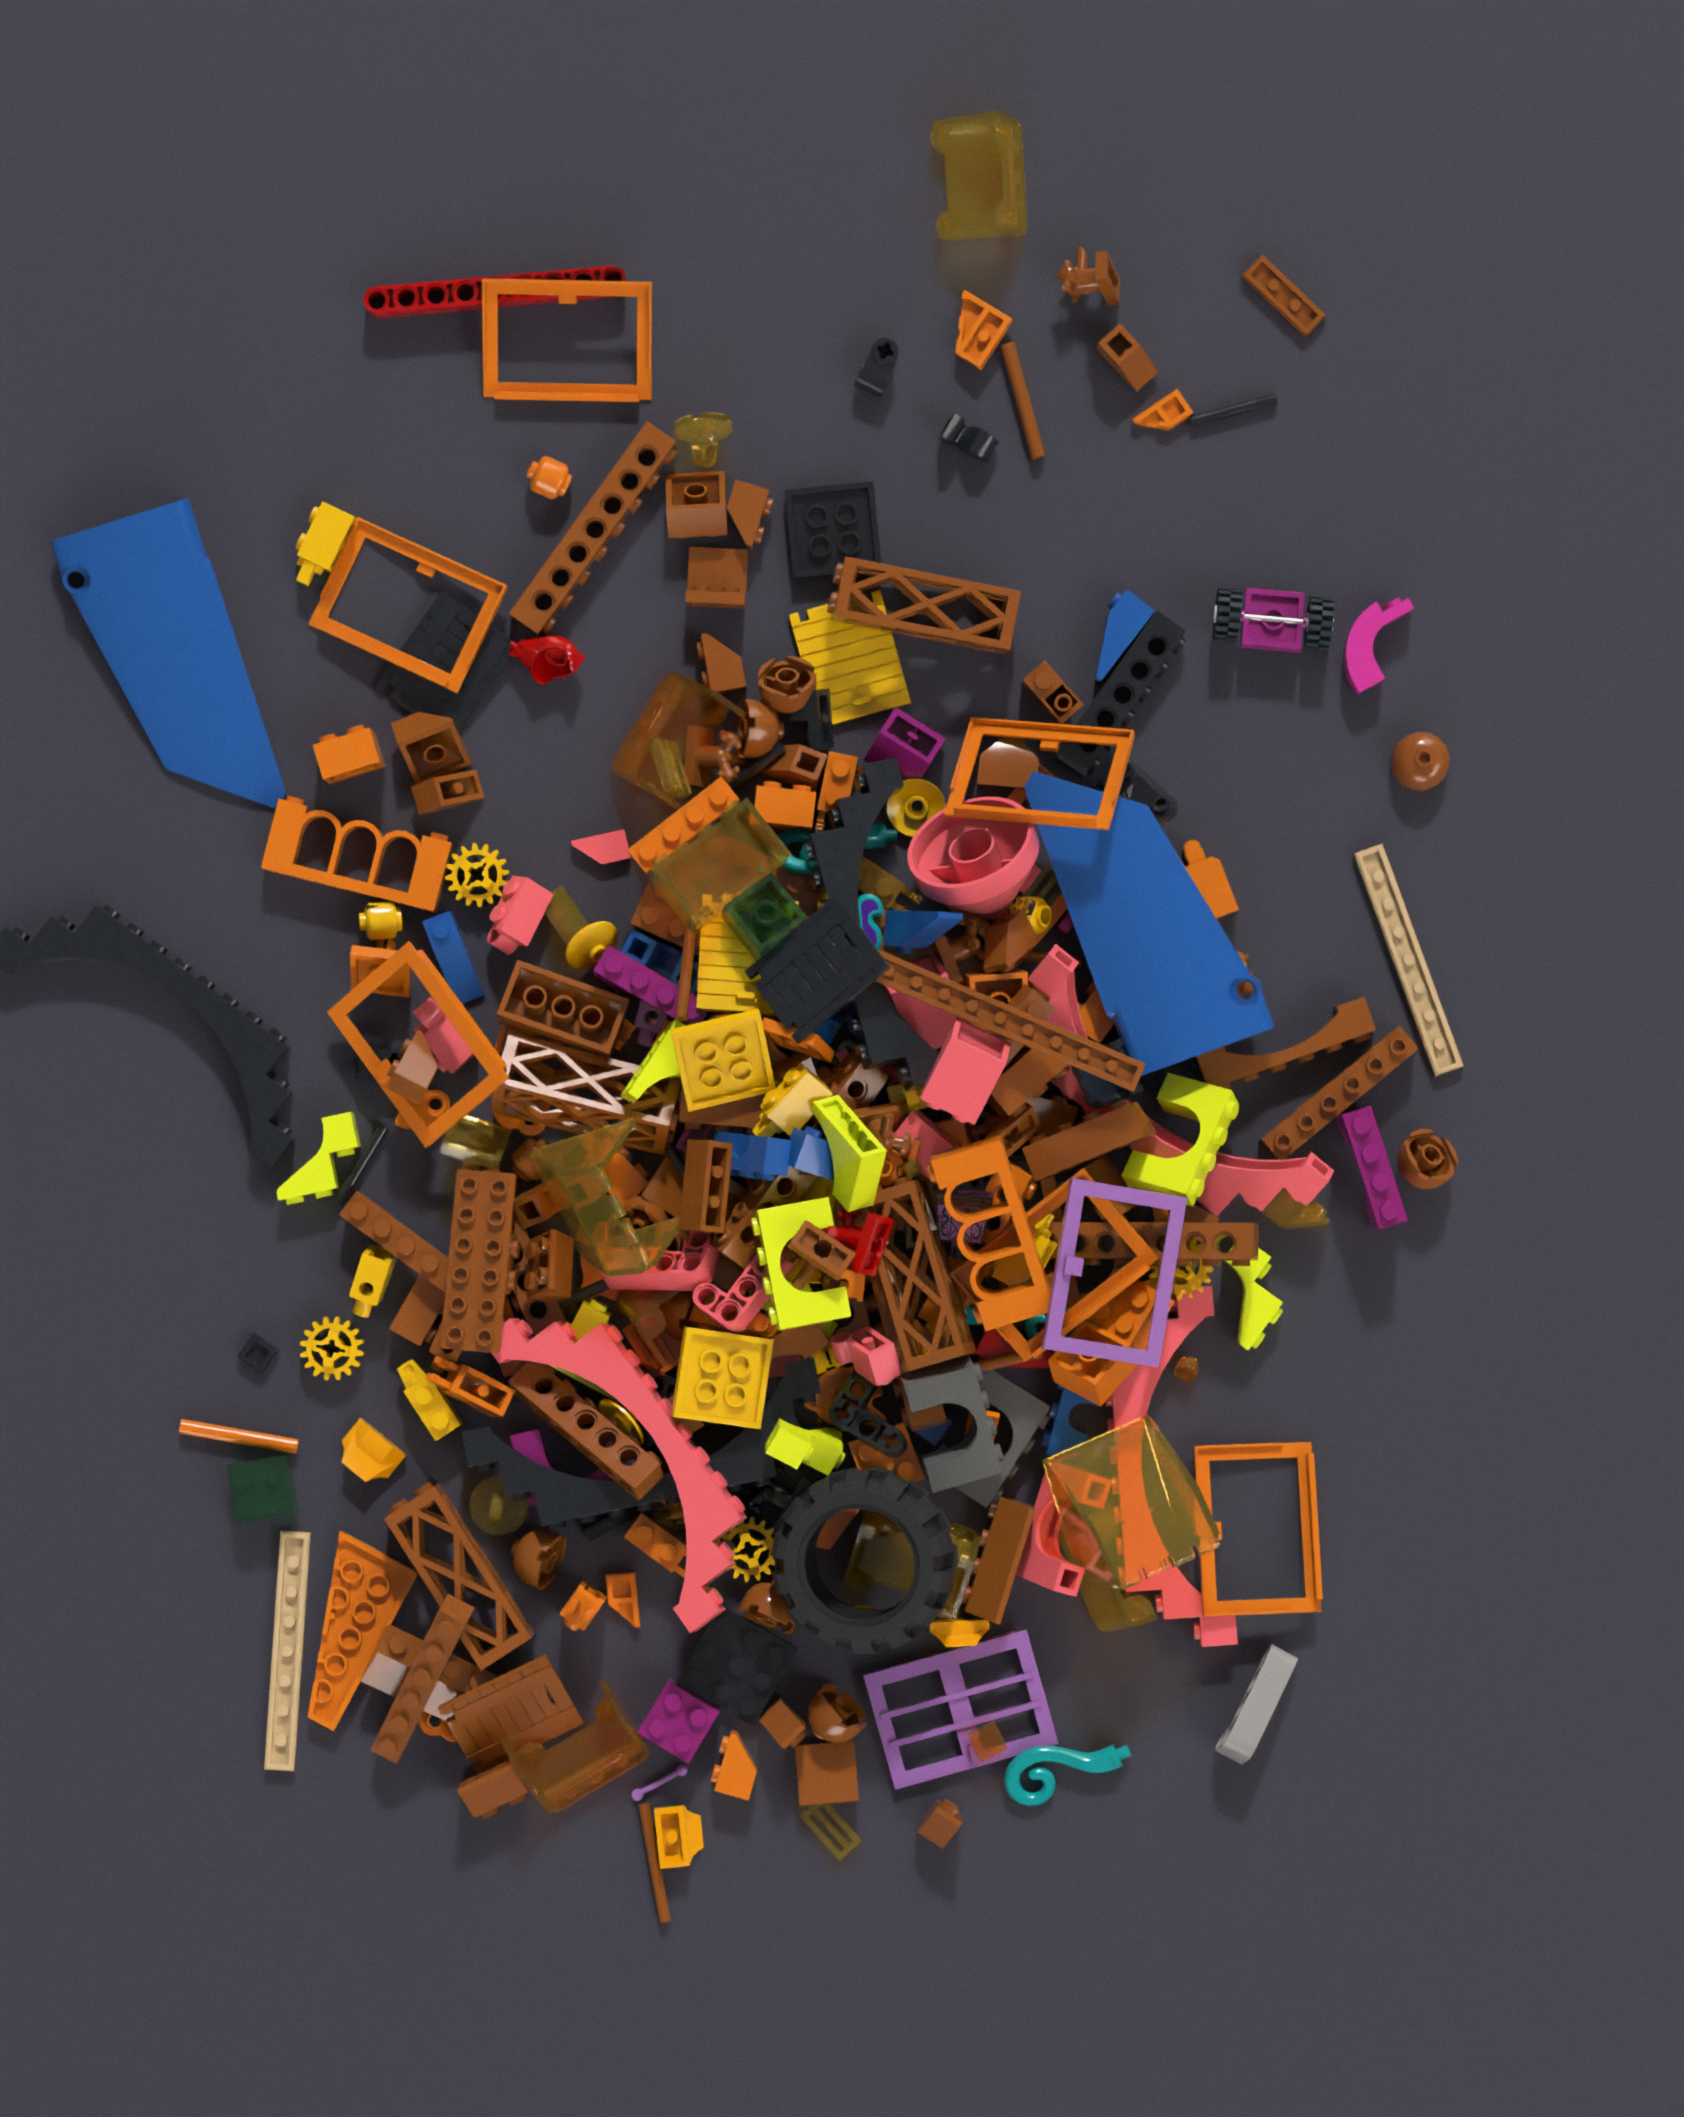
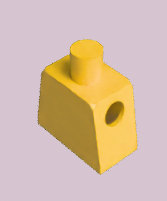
M370 1244L361 1255L349 1293L351 1298L356 1299L352 1309V1313L368 1318L372 1306H377L385 1295L397 1261V1257L385 1248ZM366 1283L371 1284L373 1289L368 1287Z

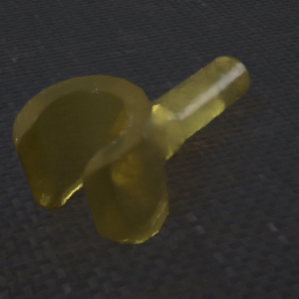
M914 1138L907 1161L896 1168L898 1177L907 1173L906 1181L913 1179L920 1173V1167L916 1160L921 1139Z

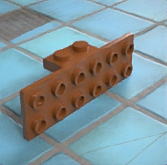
M465 1169L457 1170L440 1347L443 1349L488 1353L500 1352L505 1296L511 1295L512 1289H515L518 1279L517 1271H514V1260L518 1259L520 1255V1241H516L517 1236L511 1234L516 1174Z

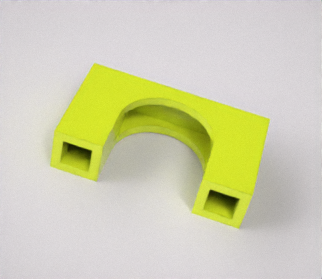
M1167 1073L1157 1100L1164 1112L1197 1121L1200 1124L1198 1140L1189 1151L1174 1158H1161L1133 1150L1121 1176L1129 1188L1186 1197V1205L1193 1207L1197 1197L1199 1198L1204 1191V1181L1208 1172H1211L1215 1166L1219 1147L1226 1142L1228 1127L1231 1121L1238 1115L1239 1103L1232 1090Z
M829 1197L755 1211V1218H751L754 1236L759 1235L761 1247L757 1248L759 1265H765L767 1277L762 1278L765 1295L771 1296L773 1306L768 1307L771 1325H776L777 1331L851 1317L846 1286L818 1292L800 1291L787 1282L780 1267V1257L785 1244L795 1236L805 1220L821 1230H825L828 1226H834Z

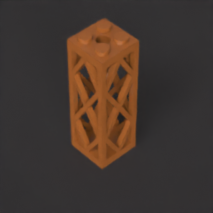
M845 556L842 563H837V566H835L832 583L838 585L836 592H832L827 607V612L832 613L831 621L1003 655L1011 649L1021 591ZM857 573L874 576L855 583ZM890 582L914 605L885 615L861 592ZM912 584L950 592L928 599ZM965 597L989 621L961 630L937 607ZM988 599L1001 601V611ZM853 602L864 613L850 611L851 603ZM923 612L939 628L900 620ZM997 628L996 639L976 636Z
M509 1032L501 1057L508 1066L504 1071L509 1076V1079L493 1091L490 1112L663 1156L666 1146L673 1145L676 1126L679 1121L681 1078L661 1079L647 1088L638 1100L628 1102L620 1096L626 1086L615 1079L628 1076L633 1077L640 1065ZM556 1057L568 1069L554 1070L539 1060ZM587 1063L594 1064V1065H598V1066H602V1067H592L591 1065H589V1064H587ZM518 1072L525 1080L514 1081V1073ZM582 1088L593 1091L601 1099L590 1100L582 1098L572 1089ZM530 1100H544L558 1109L542 1112ZM653 1107L659 1108L657 1116H654L648 1109ZM605 1119H620L633 1128L617 1131ZM570 1121H580V1122H582V1123L585 1124V1125L578 1124V1123H574V1122H570Z
M907 1176L892 1181L893 1187L878 1185L874 1205L862 1208L861 1213L865 1223L869 1212L889 1217L891 1208L894 1209L892 1216L894 1222L878 1270L908 1372L977 1353L956 1281L950 1276L952 1267L945 1243L939 1240L937 1216L926 1180H917L916 1176ZM912 1200L913 1206L907 1201ZM900 1216L919 1232L912 1260L894 1244ZM924 1243H925V1247H926V1248H925V1252H924V1255H923L921 1267H919L918 1265H919V1261H920V1257H921L923 1245H924ZM929 1263L931 1264L935 1281L927 1274ZM899 1270L907 1276L905 1288ZM915 1283V1284H916V1287H915V1291H914L912 1303H911V1306H909V1300H910V1296H911L913 1284ZM922 1291L941 1307L934 1334L916 1319ZM947 1318L948 1323L946 1326L943 1342H941V1337ZM951 1338H953V1346H950ZM921 1345L927 1351H929V1353L924 1354Z
M428 1482L412 1493L415 1497L413 1500L407 1502L403 1498L387 1510L390 1514L384 1520L440 1607L449 1593L435 1571L454 1580L455 1598L465 1603L466 1586L496 1600V1631L469 1619L460 1637L480 1670H483L531 1639L535 1631L441 1484L437 1483L433 1486L431 1482ZM436 1503L444 1516L428 1509V1507ZM411 1518L413 1527V1537L404 1524ZM424 1520L453 1534L454 1566L425 1552ZM465 1549L486 1581L465 1571ZM507 1614L517 1628L509 1636H507ZM477 1637L493 1644V1646L485 1650Z

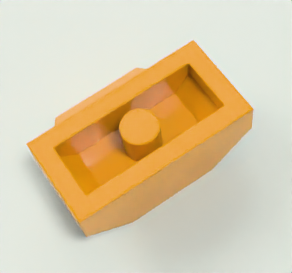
M359 1418L342 1439L344 1450L341 1462L365 1482L379 1477L389 1478L407 1456L362 1418Z
M980 1617L938 1619L932 1622L929 1628L930 1633L936 1636L945 1647L976 1646L981 1637L990 1629V1624L988 1620Z
M684 1805L654 1808L660 1869L690 1866L692 1857L704 1848L701 1815L688 1811Z

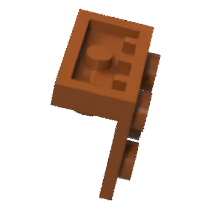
M690 547L685 595L686 606L745 609L748 550Z

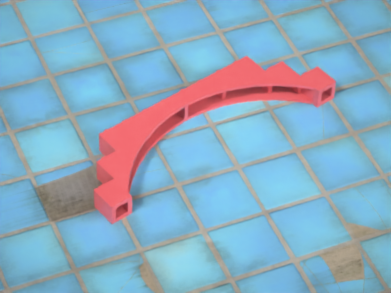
M1055 944L1034 969L1028 980L1032 982L1033 987L1038 992L1050 997L1047 1002L1055 1008L1045 1021L1088 1039L1080 1016L1075 989L1074 969L1079 962ZM1068 1064L1070 1070L1057 1080L1053 1077L1050 1080L1066 1098L1074 1100L1083 1107L1087 1115L1098 1110L1100 1115L1111 1111L1110 1107L1102 1109L1089 1107L1086 1104L1079 1083L1072 1072L1071 1065ZM1148 1117L1157 1134L1130 1144L1129 1148L1131 1151L1136 1150L1161 1158H1174L1183 1155L1195 1144L1168 1131ZM1217 1152L1215 1166L1211 1172H1208L1204 1181V1191L1196 1200L1202 1209L1213 1213L1217 1217L1239 1193L1248 1205L1256 1207L1262 1212L1282 1188H1285L1292 1199L1302 1202L1307 1206L1329 1182L1334 1170L1312 1152L1307 1157L1287 1160H1257Z
M1202 1286L1204 1291L1201 1293L1195 1289L1192 1299L1189 1298L1187 1293L1183 1294L1181 1301H1178L1175 1294L1171 1296V1299L1175 1301L1171 1308V1313L1176 1312L1177 1318H1167L1159 1368L1137 1364L1136 1368L1106 1400V1407L1112 1406V1418L1107 1419L1108 1436H1114V1448H1109L1110 1466H1116L1117 1478H1111L1112 1495L1118 1496L1119 1507L1113 1508L1114 1525H1120L1121 1537L1115 1538L1116 1554L1122 1555L1123 1567L1117 1568L1119 1585H1124L1126 1592L1160 1590V1594L1155 1595L1156 1612H1162L1163 1619L1198 1617V1622H1193L1194 1640H1199L1202 1647L1238 1644L1236 1616L1203 1617L1202 1594L1188 1582L1175 1566L1154 1527L1145 1498L1141 1470L1145 1418L1161 1373L1187 1335L1203 1319L1208 1316H1214L1212 1286Z
M508 1319L503 1323L500 1352L492 1353L499 1364L509 1363L511 1360H525L552 1365L575 1373L615 1397L639 1420L654 1439L675 1480L686 1527L687 1557L685 1577L679 1604L673 1610L690 1633L698 1631L726 1610L721 1604L724 1602L722 1596L714 1587L710 1588L709 1584L736 1564L732 1558L734 1553L730 1546L724 1541L721 1543L719 1539L747 1518L743 1513L745 1510L744 1505L738 1497L730 1495L725 1488L728 1485L725 1478L720 1472L713 1471L708 1464L710 1458L700 1446L697 1448L690 1439L693 1436L690 1429L683 1422L679 1423L675 1417H671L672 1404L666 1398L662 1399L655 1390L658 1388L655 1380L648 1373L644 1374L638 1366L640 1364L639 1358L631 1349L627 1350L621 1342L623 1337L614 1325L610 1326L608 1323L599 1324L577 1341L576 1337H578V1334L568 1322L554 1321L532 1338L533 1331L523 1319Z

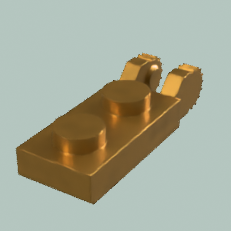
M862 856L858 883L860 891L878 897L882 905L887 909L910 911L906 907L894 902L899 893L908 897L915 904L920 905L924 899L905 887L903 882Z

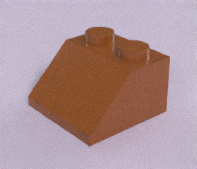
M725 471L666 474L668 538L728 535Z
M513 1757L462 1781L456 1790L474 1818L482 1815V1818L486 1819L498 1813V1807L507 1802L510 1806L524 1801L526 1799L525 1794L529 1792L530 1787L516 1757Z

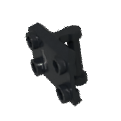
M1128 762L1118 797L1148 805L1162 827L1177 815L1178 802L1138 765ZM1108 775L1093 789L1104 792Z
M1122 1038L1103 1045L1126 1055L1122 1047L1125 1045ZM1071 1066L1072 1072L1083 1093L1084 1100L1089 1107L1104 1109L1119 1101L1141 1095L1145 1088L1141 1077L1135 1091L1132 1092Z

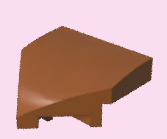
M1002 737L980 754L977 785L1024 789L1033 771L1038 772L1039 759L1020 738Z

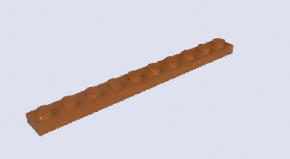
M878 949L891 968L879 976L875 982L1129 1091H1135L1146 1065L1145 1063Z

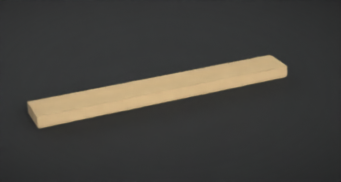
M1381 843L1354 853L1434 1076L1463 1067L1383 844Z
M280 1531L264 1770L295 1771L311 1532Z

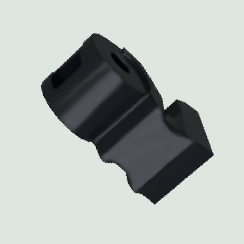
M956 413L952 414L938 440L950 446L954 445L958 447L959 451L965 452L979 461L988 463L989 457L999 441L981 428L964 425L965 419Z

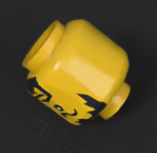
M1016 897L1009 906L1007 914L1024 910L1036 935L1042 934L1051 923V908L1041 897Z
M392 901L367 903L364 913H359L360 931L366 930V935L370 940L394 939L397 936V932L402 931L401 908H396Z

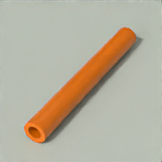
M181 1419L179 1427L180 1434L297 1454L299 1439Z

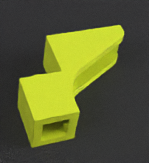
M354 1112L321 1118L324 1135L320 1150L277 1189L278 1201L286 1200L287 1205L304 1202L303 1196L315 1193L316 1199L332 1196V1189L340 1188L332 1153L336 1152L338 1158L355 1154L354 1148L361 1147Z
M1258 1248V1261H1250V1266H1232V1261H1225L1237 1272L1243 1285L1237 1341L1245 1350H1249L1251 1346L1256 1349L1266 1335L1262 1332L1269 1322L1273 1325L1283 1312L1279 1308L1283 1302L1254 1282L1257 1277L1262 1280L1272 1266L1268 1263L1271 1256Z
M780 1418L765 1443V1453L795 1469H798L802 1462L828 1476L833 1468H839L845 1456V1453H843L844 1443H842L841 1431L832 1427L807 1430L794 1426Z

